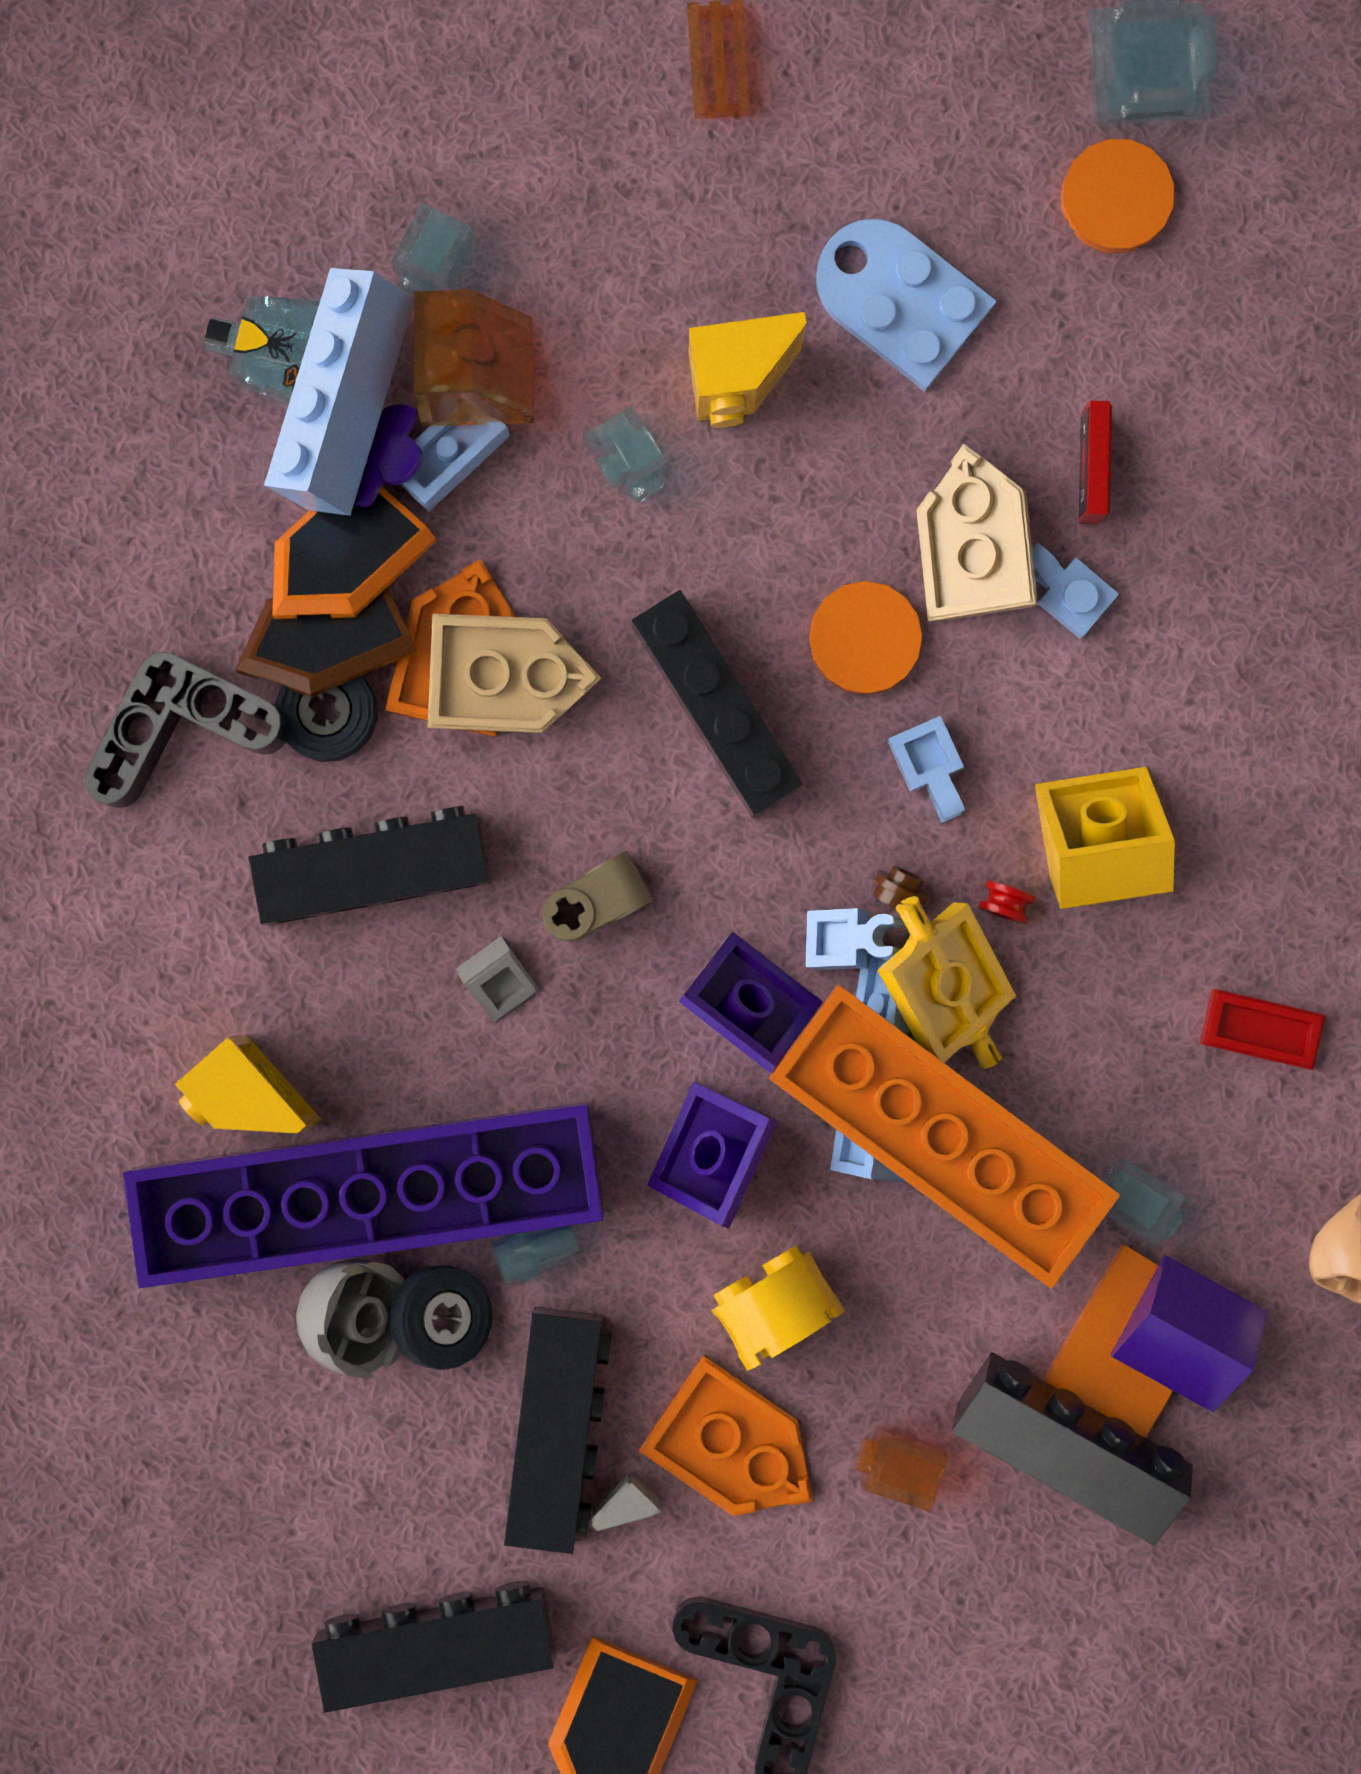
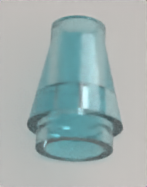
M571 1225L503 1235V1238L490 1242L504 1285L518 1281L519 1285L522 1286L564 1259L580 1253Z

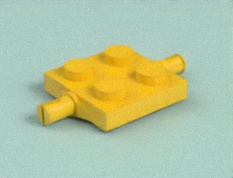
M916 896L906 898L901 901L902 904L896 906V910L910 933L909 939L903 948L877 970L919 1045L943 1063L961 1047L970 1045L980 1068L987 1069L998 1064L996 1061H1001L1002 1055L989 1034V1028L992 1026L997 1014L1016 997V994L969 904L953 902L930 922L920 904L919 898Z

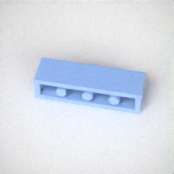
M330 268L264 484L267 488L306 510L351 515L415 300L375 271Z

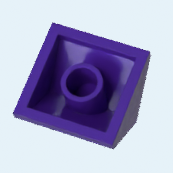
M734 932L730 934L679 1000L682 1005L769 1073L779 1064L822 1002Z
M693 1082L647 1186L729 1229L777 1121L765 1113Z
M1164 1254L1110 1356L1207 1410L1214 1412L1254 1371L1268 1311Z

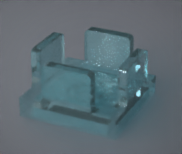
M1121 0L1118 7L1090 9L1088 13L1095 125L1207 119L1210 114L1208 88L1210 81L1217 71L1214 15H1203L1202 2L1181 4L1183 0Z

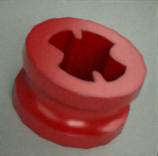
M987 881L985 888L988 890L989 896L985 901H980L978 908L1017 923L1027 924L1029 917L1025 914V908L1028 904H1034L1036 897L1007 885Z

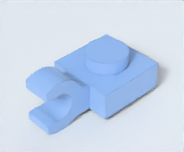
M1036 543L1032 547L1035 580L1047 589L1037 602L1080 639L1119 594L1077 557L1063 569L1057 559L1046 548Z
M938 716L888 738L887 742L910 793L926 786L941 824L962 815L965 809L951 781L950 775L962 771L964 766L942 717Z

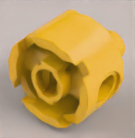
M795 1245L762 1265L767 1273L766 1277L752 1284L746 1275L713 1295L719 1305L711 1311L729 1333L737 1349L738 1356L747 1371L761 1365L762 1362L757 1355L758 1352L763 1359L769 1355L773 1358L830 1323V1319L836 1318L846 1311L838 1296L823 1278L810 1250L802 1254L798 1246Z

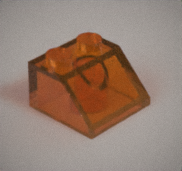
M472 289L414 291V395L421 427L487 425L486 422L502 421L504 424L535 423L532 317Z

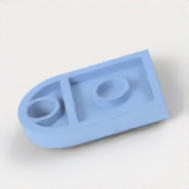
M866 219L843 227L827 242L818 262L816 272L817 292L823 307L831 318L924 392H926L996 303L994 298L903 227L886 220ZM844 246H856L864 252L867 264L862 271L855 274H847L837 267L834 256Z

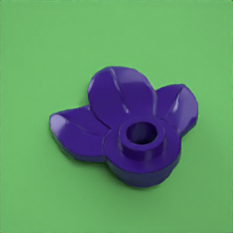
M396 404L385 407L382 410L354 501L355 505L361 507L372 505L383 483L397 485L407 482L420 470L423 462L422 450L407 436L417 420L418 411L415 408Z

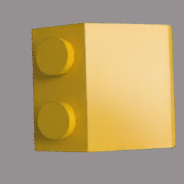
M805 312L689 328V362L698 421L710 420L711 427L726 428L740 425L745 422L744 415L754 414L801 352L807 324Z
M1147 767L1035 784L1049 876L1060 909L1173 892L1175 839Z
M247 1035L227 1037L175 1083L184 1094L179 1099L180 1105L201 1126L208 1122L214 1129L300 1133L313 1128L322 1120Z

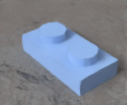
M467 391L414 440L423 453L422 466L411 479L400 485L428 512L431 511L510 437L507 426L470 391Z

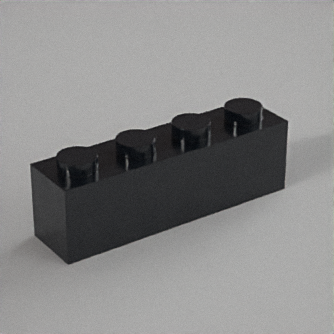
M678 590L631 620L632 629L751 818L754 819L800 790L803 783L682 591Z
M457 806L430 812L432 822L410 826L408 817H398L375 822L376 832L353 836L352 827L320 832L318 833L320 843L297 847L296 838L263 843V854L248 856L260 924L275 925L491 884L479 816L476 814L466 815L464 806Z
M534 1307L531 1318L504 1546L573 1554L576 1537L587 1538L591 1503L580 1501L583 1479L594 1480L598 1445L587 1444L590 1421L601 1423L605 1394L604 1387L594 1386L597 1364L608 1365L612 1330L601 1329L602 1314Z
M991 1352L957 1404L952 1433L1153 1546L1158 1543L1191 1498L1193 1464L1187 1462L1179 1452L1171 1447L1155 1444L1136 1433L1123 1420L1115 1417L1109 1418L1084 1404L1075 1393L1067 1389H1058L1034 1376L1020 1362L1006 1360Z
M517 1581L495 1588L496 1596L473 1600L471 1592H460L440 1598L438 1600L439 1607L417 1611L415 1603H403L383 1609L381 1611L382 1618L360 1622L358 1614H346L325 1621V1629L318 1630L311 1643L324 1713L554 1669L556 1651L544 1587L530 1589L528 1581Z

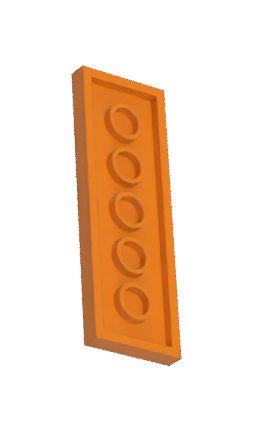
M840 985L835 986L768 1077V1079L1051 1290L1120 1197L1118 1192Z

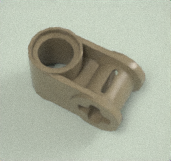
M628 851L584 873L582 878L555 891L544 904L542 917L545 928L551 936L560 941L571 942L588 935L606 924L612 925L620 921L630 913L654 902V899ZM566 900L570 906L578 904L582 906L584 912L578 916L579 928L571 931L566 924L556 926L553 923L552 918L559 912L558 902Z

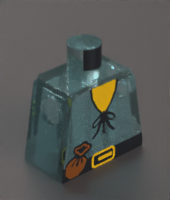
M260 296L248 297L241 323L211 317L205 334V350L232 356L229 375L238 386L288 407L320 301Z

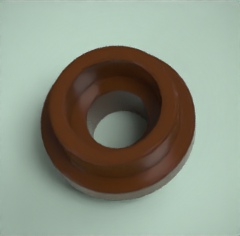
M893 866L890 873L878 870L874 878L878 885L873 895L896 909L898 904H902L901 901L909 897H918L921 905H925L929 898V895L921 889L924 880L902 867Z

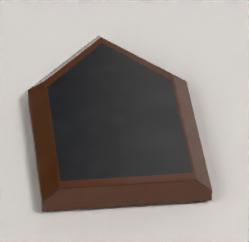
M388 588L379 594L356 617L331 618L330 614L298 615L297 619H274L272 597L266 600L236 667V672L257 680L263 678L287 686L290 691L314 697L414 654L417 651Z

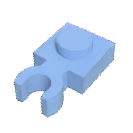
M858 908L807 911L806 968L814 970L867 968V952L875 957L889 960L900 949L884 946V933L893 927H904V922L902 919L888 914H878L868 921V911Z

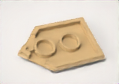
M963 444L951 460L952 466L934 491H929L917 508L927 617L930 622L974 617L1038 605L1026 490L968 445Z
M433 614L427 728L543 733L602 678L577 653L547 618Z

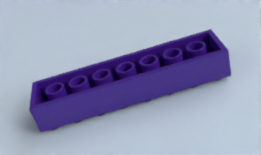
M588 1102L143 1166L123 1172L138 1289L603 1221L605 1215Z

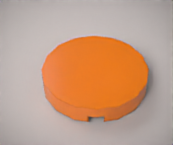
M1107 139L1087 147L1072 162L1061 186V210L1065 220L1068 221L1069 226L1075 231L1074 234L1085 245L1103 253H1128L1148 244L1163 230L1174 207V182L1167 164L1150 147L1131 139Z
M861 581L843 585L824 598L812 617L808 640L812 661L825 680L844 692L868 695L888 691L906 678L919 658L922 632L918 615L905 596L888 585Z

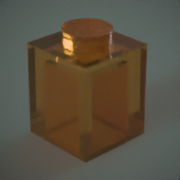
M878 1426L874 1439L863 1438L854 1470L862 1473L860 1481L864 1491L931 1512L948 1455L941 1446Z

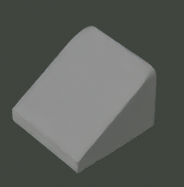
M502 936L456 968L463 984L494 1023L540 991L537 984Z
M628 1473L593 1509L591 1525L597 1531L648 1518L662 1512L663 1502L633 1473L631 1475Z

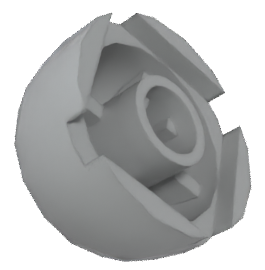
M362 1259L339 1261L328 1265L309 1280L303 1290L296 1312L297 1333L308 1355L329 1371L363 1379L375 1376L371 1372L376 1371L381 1365L390 1367L401 1354L390 1332V1309L396 1291L405 1281L404 1277L390 1265Z

